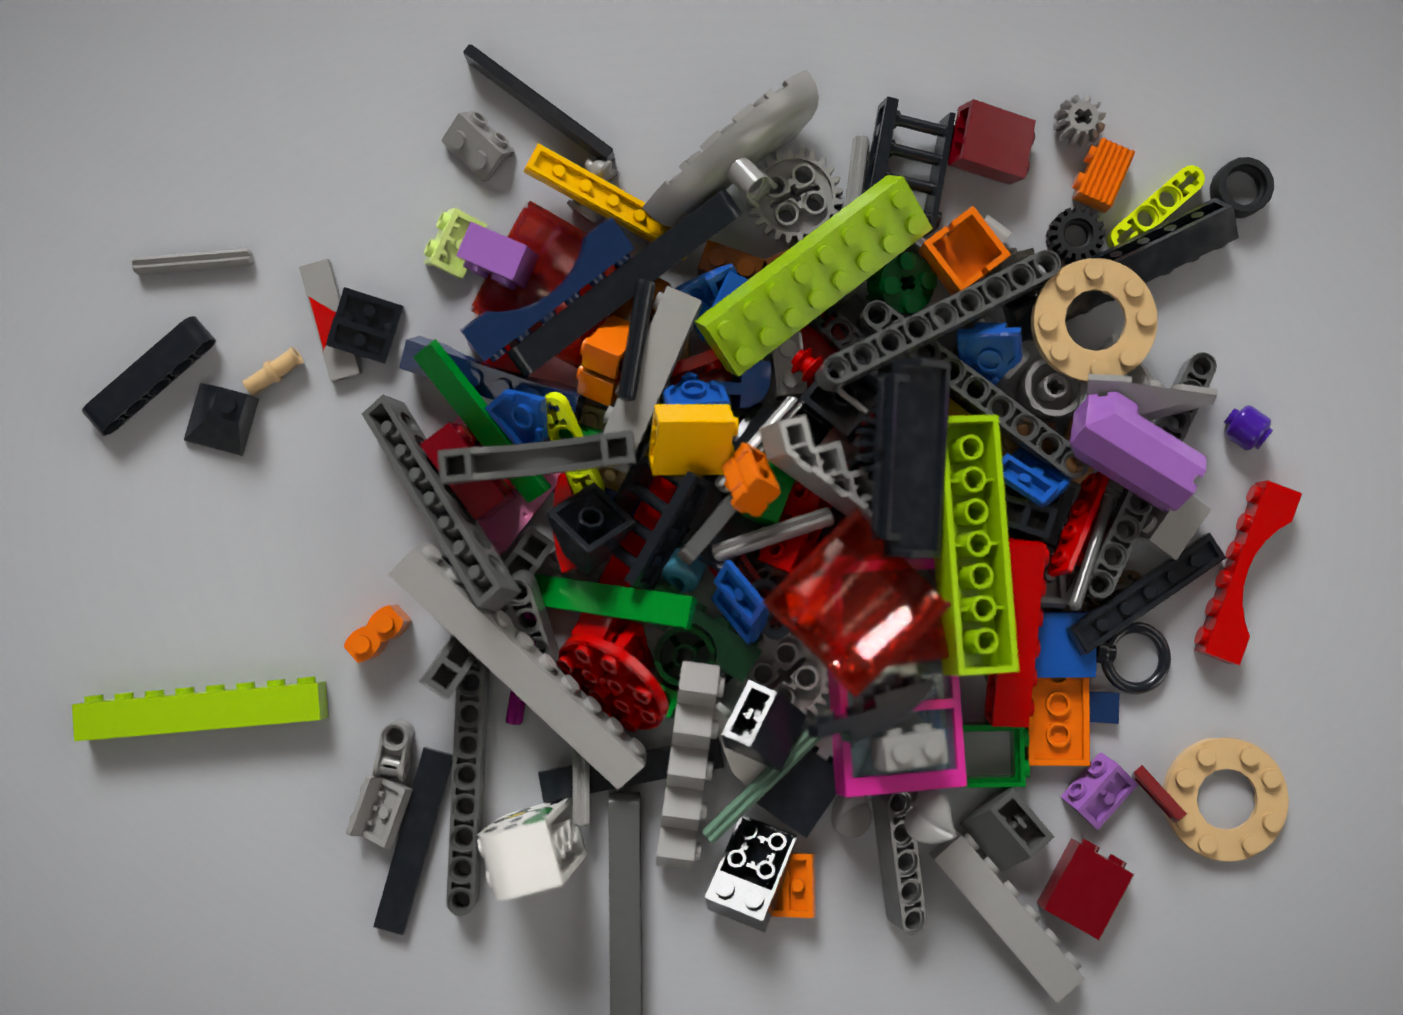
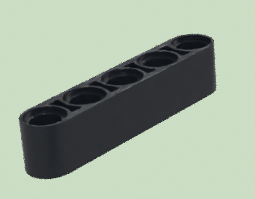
M196 316L184 319L83 407L82 413L102 436L115 432L207 353L216 343V339Z

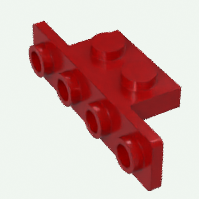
M1100 472L1091 473L1081 483L1080 493L1071 507V515L1067 525L1061 532L1058 547L1051 556V564L1047 571V574L1051 577L1071 573L1075 564L1081 567L1099 510L1098 506L1109 481V477Z

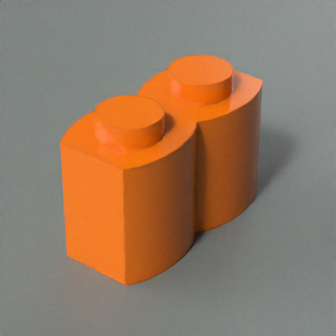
M399 605L384 606L370 617L366 626L351 633L343 647L357 663L372 660L386 649L389 640L401 636L408 629L412 620Z

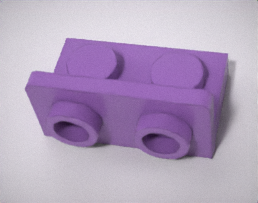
M1101 752L1090 762V766H1087L1074 782L1070 784L1061 795V798L1098 830L1138 784L1118 763Z

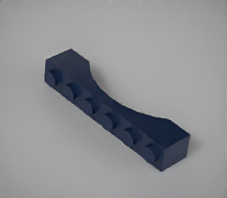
M612 217L608 218L583 237L581 249L573 268L563 282L549 295L531 305L516 310L502 312L484 311L460 329V331L484 362L489 358L494 362L507 352L505 346L511 341L515 340L519 343L532 333L530 327L540 321L543 325L557 314L554 310L563 302L567 306L582 295L579 292L580 289L588 283L593 287L606 277L605 270L612 265L618 268L631 258L628 253L635 248Z
M422 336L406 339L399 369L429 378L414 360L413 356L433 340ZM440 343L480 396L494 400L506 389L543 397L550 392H559L569 401L577 422L580 420L586 397L577 394V388L560 382L531 376L524 378L522 374L479 361L446 344ZM551 403L548 405L549 410L554 409L556 413L560 409L558 405L553 406Z

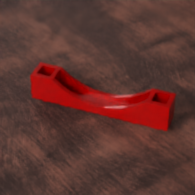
M1269 480L1255 482V485L1250 487L1246 496L1247 507L1236 523V530L1238 531L1235 540L1229 544L1226 550L1225 557L1228 559L1224 570L1218 573L1215 580L1217 589L1214 597L1208 601L1205 607V615H1207L1203 627L1201 626L1196 632L1194 651L1227 664L1240 666L1250 639L1243 609V592L1248 569L1263 544L1279 529L1293 521L1302 493Z

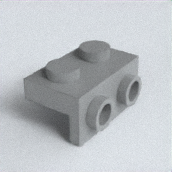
M476 111L458 113L441 142L482 181H487L492 177L504 157L512 156L515 149L509 145V140L506 136L495 131L487 124L488 120L481 113Z
M366 776L360 788V795L356 806L350 816L346 834L362 836L383 848H392L413 789L387 776Z

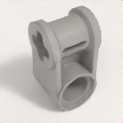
M746 157L736 160L727 173V178L756 208L760 206L759 202L771 189L778 187L759 167L757 168Z
M397 719L382 729L378 751L373 764L374 776L385 774L398 777L400 781H405L410 767V754L414 738V727L409 721ZM393 728H398L403 732V742H398L392 737Z

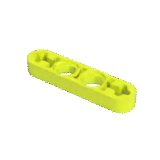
M1194 165L1182 168L1109 232L1107 236L1109 248L1120 244L1117 242L1119 235L1125 233L1130 227L1135 232L1125 241L1163 222L1201 189L1205 182L1203 171ZM1191 175L1194 178L1192 184H1189L1180 191L1177 187L1185 181L1186 177ZM1167 192L1173 196L1174 204L1172 207H1165L1161 204L1159 199L1161 193ZM1144 211L1150 214L1152 217L1150 226L1145 227L1139 224L1137 220L1139 212Z
M559 392L546 394L547 428L550 440H562L558 433L560 429L569 430L573 438L583 437L567 398ZM550 403L553 406L558 405L560 409L557 413L554 409L549 410L548 405ZM598 469L565 473L574 494L593 482L605 492V485Z

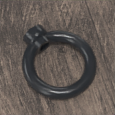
M1138 621L1133 622L1096 648V663L1101 664L1105 677L1117 689L1129 694H1143L1154 690L1164 681L1171 665V652L1165 637L1159 630L1147 623ZM1132 633L1147 636L1154 643L1158 652L1156 670L1148 679L1141 682H1131L1122 678L1117 673L1113 664L1117 654L1116 643L1123 636Z

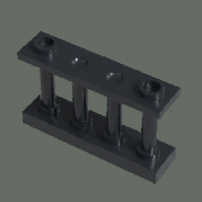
M887 96L878 105L864 192L887 175L903 176L890 173V169H887L888 159L892 155L932 165L929 182L904 176L912 191L927 194L923 212L933 229L923 236L926 237L938 229L942 219L939 207L950 144L952 143L956 113H948L938 124L902 115L897 110L899 99ZM898 126L937 136L934 153L896 144L895 140L892 139L894 129Z
M645 442L643 448L637 454V465H632L613 498V501L636 521L631 531L646 541L638 557H635L621 545L617 547L612 555L630 568L624 579L633 587L652 590L714 483L690 471H687L685 476L660 475L677 487L669 504L647 489L654 476L648 458L650 447L648 442ZM640 499L661 514L653 531L631 515Z

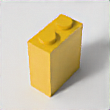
M654 404L648 456L652 474L685 475L687 471L698 475H724L722 466L730 456L734 457L732 440L733 436L738 435L739 428L738 418L733 417L730 406Z

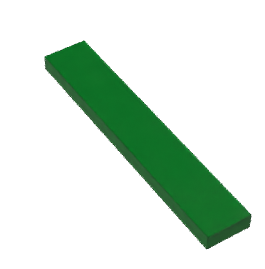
M437 339L430 342L413 356L414 360L483 447L514 445L485 410L487 403ZM543 475L509 479L527 503L544 494L552 487Z
M534 574L546 608L691 630L697 598L693 596Z

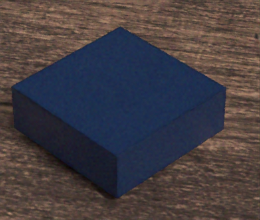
M1089 691L1090 722L1119 724L1120 693Z

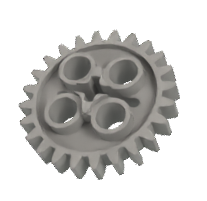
M788 148L785 157L779 151H776L775 161L768 156L765 157L766 168L760 165L756 166L783 189V192L776 195L768 192L759 202L760 206L758 208L748 200L746 201V206L755 207L749 212V217H759L755 223V228L765 226L764 237L774 233V243H777L781 237L785 238V243L788 247L792 239H796L798 243L839 212L834 208H841L843 205V200L836 198L841 196L844 191L843 188L835 187L840 182V176L831 177L835 167L830 166L825 169L826 158L823 157L818 162L815 161V151H812L808 157L804 156L803 148H800L798 155H793L792 149ZM799 173H806L811 181L803 184L798 182L795 176ZM813 187H819L818 191L815 190L808 192ZM790 193L800 196L799 202H796L794 198L789 199ZM810 200H816L821 204L822 209L812 211L807 207L806 203ZM781 203L775 208L770 207V204ZM782 211H789L793 214L794 220L783 222L778 215Z
M790 629L789 633L781 639H770L763 634L764 639L762 641L757 639V641L753 642L754 648L744 646V650L749 656L738 658V661L745 666L735 670V673L744 676V679L736 682V686H746L748 680L767 687L779 677L778 669L782 668L786 671L804 656L807 660L790 674L792 680L790 682H787L785 679L782 680L773 690H789L792 694L790 702L806 715L808 710L817 715L818 710L815 704L818 702L826 705L827 702L822 697V694H829V687L825 686L828 683V675H826L828 667L824 663L827 659V653L820 654L819 652L823 643L820 642L813 645V634H810L806 639L802 638L803 629H799L796 635L792 634ZM783 645H789L795 650V657L790 662L782 661L778 656V650ZM766 665L771 669L772 677L768 681H760L756 678L755 669L758 666ZM801 670H812L815 673L814 682L810 685L801 684L797 677Z

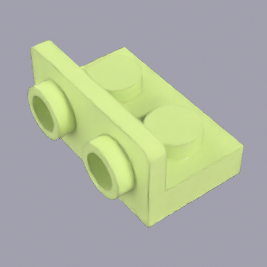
M457 208L449 209L447 213L443 211L436 224V228L439 231L435 240L431 238L425 247L423 254L427 257L424 263L429 266H435L458 279H463L467 269L463 267L464 261L458 258L456 254L470 221L485 228L487 224Z

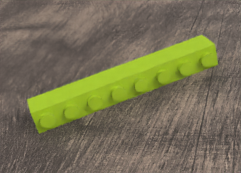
M316 676L297 678V683L286 684V679L267 680V686L255 687V681L236 683V689H225V684L206 686V691L195 692V687L175 688V694L165 695L164 689L145 691L144 697H134V692L114 694V699L104 700V694L84 696V702L72 704L74 741L322 720L329 717L326 681L316 682Z

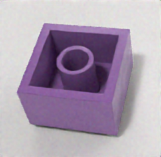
M471 221L456 254L458 258L464 261L463 267L470 270V272L485 279L490 274L492 275V280L513 291L516 286L523 289L526 288L539 258L527 245Z

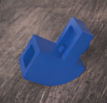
M770 361L757 362L739 377L732 374V382L714 381L725 387L729 401L731 399V411L753 406L764 398L770 386Z

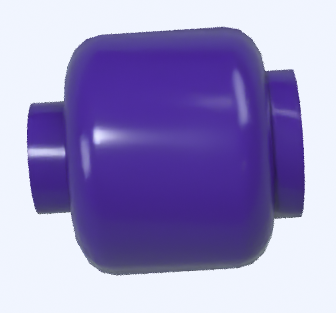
M1250 405L1245 406L1240 411L1234 408L1223 422L1228 425L1225 431L1226 438L1246 451L1254 447L1259 449L1273 432V429L1270 428L1271 419Z

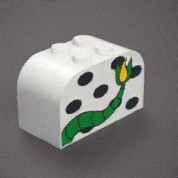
M572 797L550 801L509 813L496 819L478 834L479 852L484 857L487 867V881L493 889L496 900L516 898L561 886L588 855L580 826L573 824Z

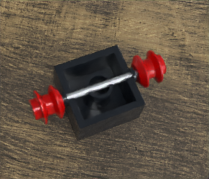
M811 348L805 351L799 350L791 360L790 364L793 365L791 373L795 374L799 371L803 373V382L815 380L800 397L803 408L850 445L858 436L854 431L864 428L860 420L864 417H869L868 411L877 408L879 381L868 374L836 391H825L819 387L816 381V373L823 364V357L820 356L816 359L811 357L813 351ZM827 369L830 377L834 379L840 378L839 373L835 369Z

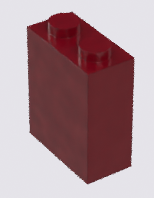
M975 99L961 105L957 111L947 165L1007 185L1025 179L1030 168L1029 156L1031 146L1035 141L1034 129L1036 120Z
M1071 838L1037 903L1045 911L1100 940L1134 874L1125 868L1127 862L1110 853L1109 857L1106 858L1098 853L1100 847L1083 838L1080 843Z

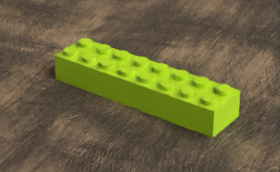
M887 175L702 314L694 323L726 371L739 377L933 228L904 176Z
M999 415L948 416L941 558H934L943 675L966 676L1019 672Z

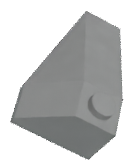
M1089 374L1086 398L1091 394H1098L1099 397L1107 396V392L1117 391L1138 404L1139 415L1150 421L1213 405L1218 389L1186 384H1177L1171 388H1165L1163 384H1160L1161 381L1150 379L1147 383L1137 384L1132 383V377Z

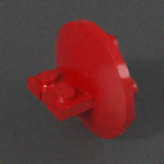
M632 621L619 634L614 644L596 636L577 634L569 637L561 646L558 656L559 660L557 661L558 666L565 675H570L576 680L582 692L587 696L594 697L601 705V710L610 718H616L624 728L631 732H636L637 729L656 728L664 720L668 713V702L662 687L649 672L654 666V661L647 646V638L642 624Z

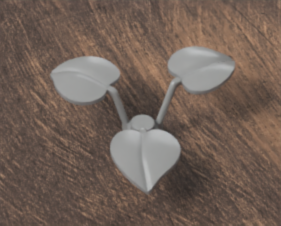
M910 713L893 727H901L902 731L913 730L912 725L920 724L922 721L916 713ZM910 768L903 769L906 773L913 772ZM931 789L908 792L912 799L910 804L912 809L906 814L904 824L911 838L922 843L934 844L946 842L957 837L952 824L948 801L940 791ZM838 795L834 801L831 813L834 831L850 838L863 835L868 830L872 821V810L869 806L872 804L871 798L867 799V795L854 797Z

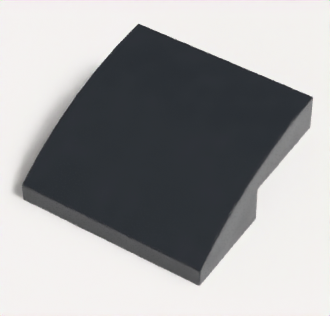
M344 287L336 315L332 321L326 346L386 364L404 306Z

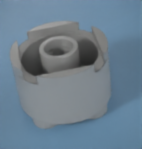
M1042 358L1026 368L1021 374L1017 384V397L1020 405L1038 419L1054 420L1069 414L1078 407L1086 395L1087 383L1078 382L1062 373L1059 374ZM1050 383V387L1055 388L1056 392L1051 393V390L1047 389V384Z

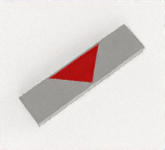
M325 259L300 266L299 270L330 381L337 382L361 375L362 372L357 355L326 346L332 321L336 315L341 298L331 261Z

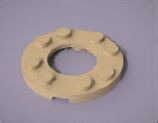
M1091 258L1079 260L1060 269L1057 274L1047 280L1041 287L1031 313L1032 335L1042 358L1059 374L1062 373L1083 383L1088 382L1089 374L1126 375L1135 369L1149 353L1157 332L1156 305L1145 282L1128 267L1107 259ZM1093 290L1108 294L1116 299L1123 310L1125 321L1123 331L1117 342L1107 349L1098 351L1084 349L1075 343L1067 332L1065 322L1067 308L1072 300L1082 292Z
M1211 737L1200 740L1184 749L1175 758L1164 780L1163 788L1187 813L1186 816L1176 823L1172 822L1165 814L1170 828L1187 847L1210 859L1239 861L1259 854L1277 838L1287 817L1288 789L1280 768L1265 751L1244 740L1232 737ZM1223 769L1240 772L1247 777L1254 789L1255 805L1250 817L1240 826L1230 829L1217 828L1206 822L1199 812L1197 803L1198 790L1204 779L1214 771Z

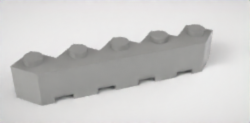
M806 415L759 428L768 461L872 534L873 481L867 479L868 472H862L861 470L848 472L841 441L814 447Z
M682 661L655 866L692 871L694 860L700 861L702 842H696L699 820H706L708 802L702 801L704 782L705 780H711L713 761H707L710 739H717L719 720H713L716 697H723L725 678H719L720 666Z

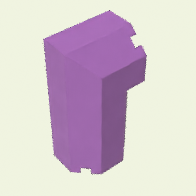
M1115 391L1107 392V396L1089 395L1074 412L1070 446L1076 458L1164 512H1169V509L1177 511L1194 494L1198 485L1194 484L1193 481L1196 475L1203 478L1206 472V456L1141 417L1138 404Z

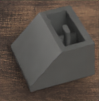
M1000 787L960 822V825L1000 871L1033 857L1055 837L1011 787Z

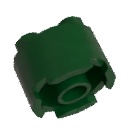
M902 252L865 280L867 281L868 291L866 298L869 303L875 300L883 301L900 314L917 313L929 303L934 288L938 284L937 275L923 257L912 252Z
M692 626L691 630L673 627L667 630L657 642L654 650V664L659 675L671 685L679 687L682 662H679L677 658L680 655V648L684 647L685 651L688 648L692 650L693 653L690 655L691 662L710 665L715 663V647L710 637L702 629Z

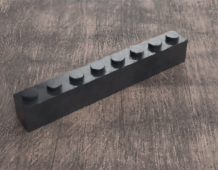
M1218 198L1211 199L1091 258L1118 262L1134 271L1146 284L1159 276L1170 274L1174 269L1186 263L1197 261L1200 256L1213 250L1221 249L1227 243L1238 239L1234 207ZM1041 287L1002 306L1008 328L1021 327L1022 343L1033 340L1031 313ZM1100 291L1082 292L1068 306L1065 322L1078 315L1087 314L1093 308L1105 302L1116 299Z

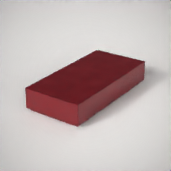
M1143 765L1132 773V778L1172 822L1176 823L1187 815Z

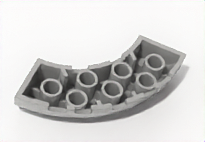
M805 70L783 82V89L781 88L775 93L770 89L753 105L749 104L732 118L733 123L727 125L720 132L717 130L699 147L703 152L697 151L679 166L682 172L678 173L669 182L664 181L642 208L657 222L673 227L723 188L727 190L733 184L727 178V173L736 160L746 157L755 165L780 146L795 139L812 119L818 107L819 95L817 85L809 72Z

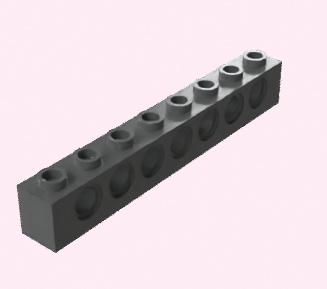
M384 394L381 395L362 413V416L478 608L500 610L521 592L478 521L474 520L449 485L441 484L440 472L419 445L427 438L406 404Z

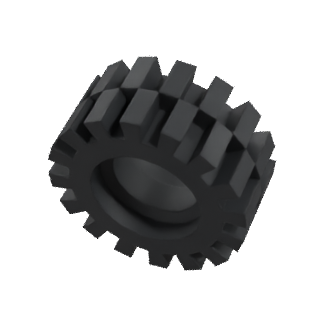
M1075 206L1072 210L1071 207L1065 209L1050 223V228L1046 231V236H1049L1046 240V246H1051L1050 250L1059 256L1060 261L1066 260V265L1093 257L1104 244L1102 238L1106 236V230L1101 231V228L1104 226L1103 220L1098 223L1096 219L1099 215L1097 213L1089 214L1091 209L1087 207L1084 210H1081V206ZM1076 225L1085 231L1086 241L1082 246H1071L1066 241L1065 230L1067 227Z

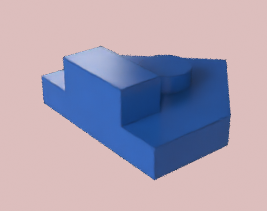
M1007 322L975 323L974 329L957 330L958 358L993 385H996L1010 369H1013L1022 360L1021 327L1007 328Z
M691 372L684 374L681 377V381L675 386L671 384L663 390L664 404L730 406V401L723 385L714 381L708 384L698 380L699 376Z
M506 389L485 407V410L514 445L543 442L548 438L546 397Z

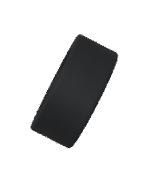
M1239 157L1228 162L1213 176L1210 184V198H1218L1232 205L1235 218H1246L1258 212L1271 200L1274 192V178L1269 168L1260 160L1251 157ZM1241 171L1254 179L1258 195L1252 203L1242 205L1229 197L1226 190V179L1230 174Z

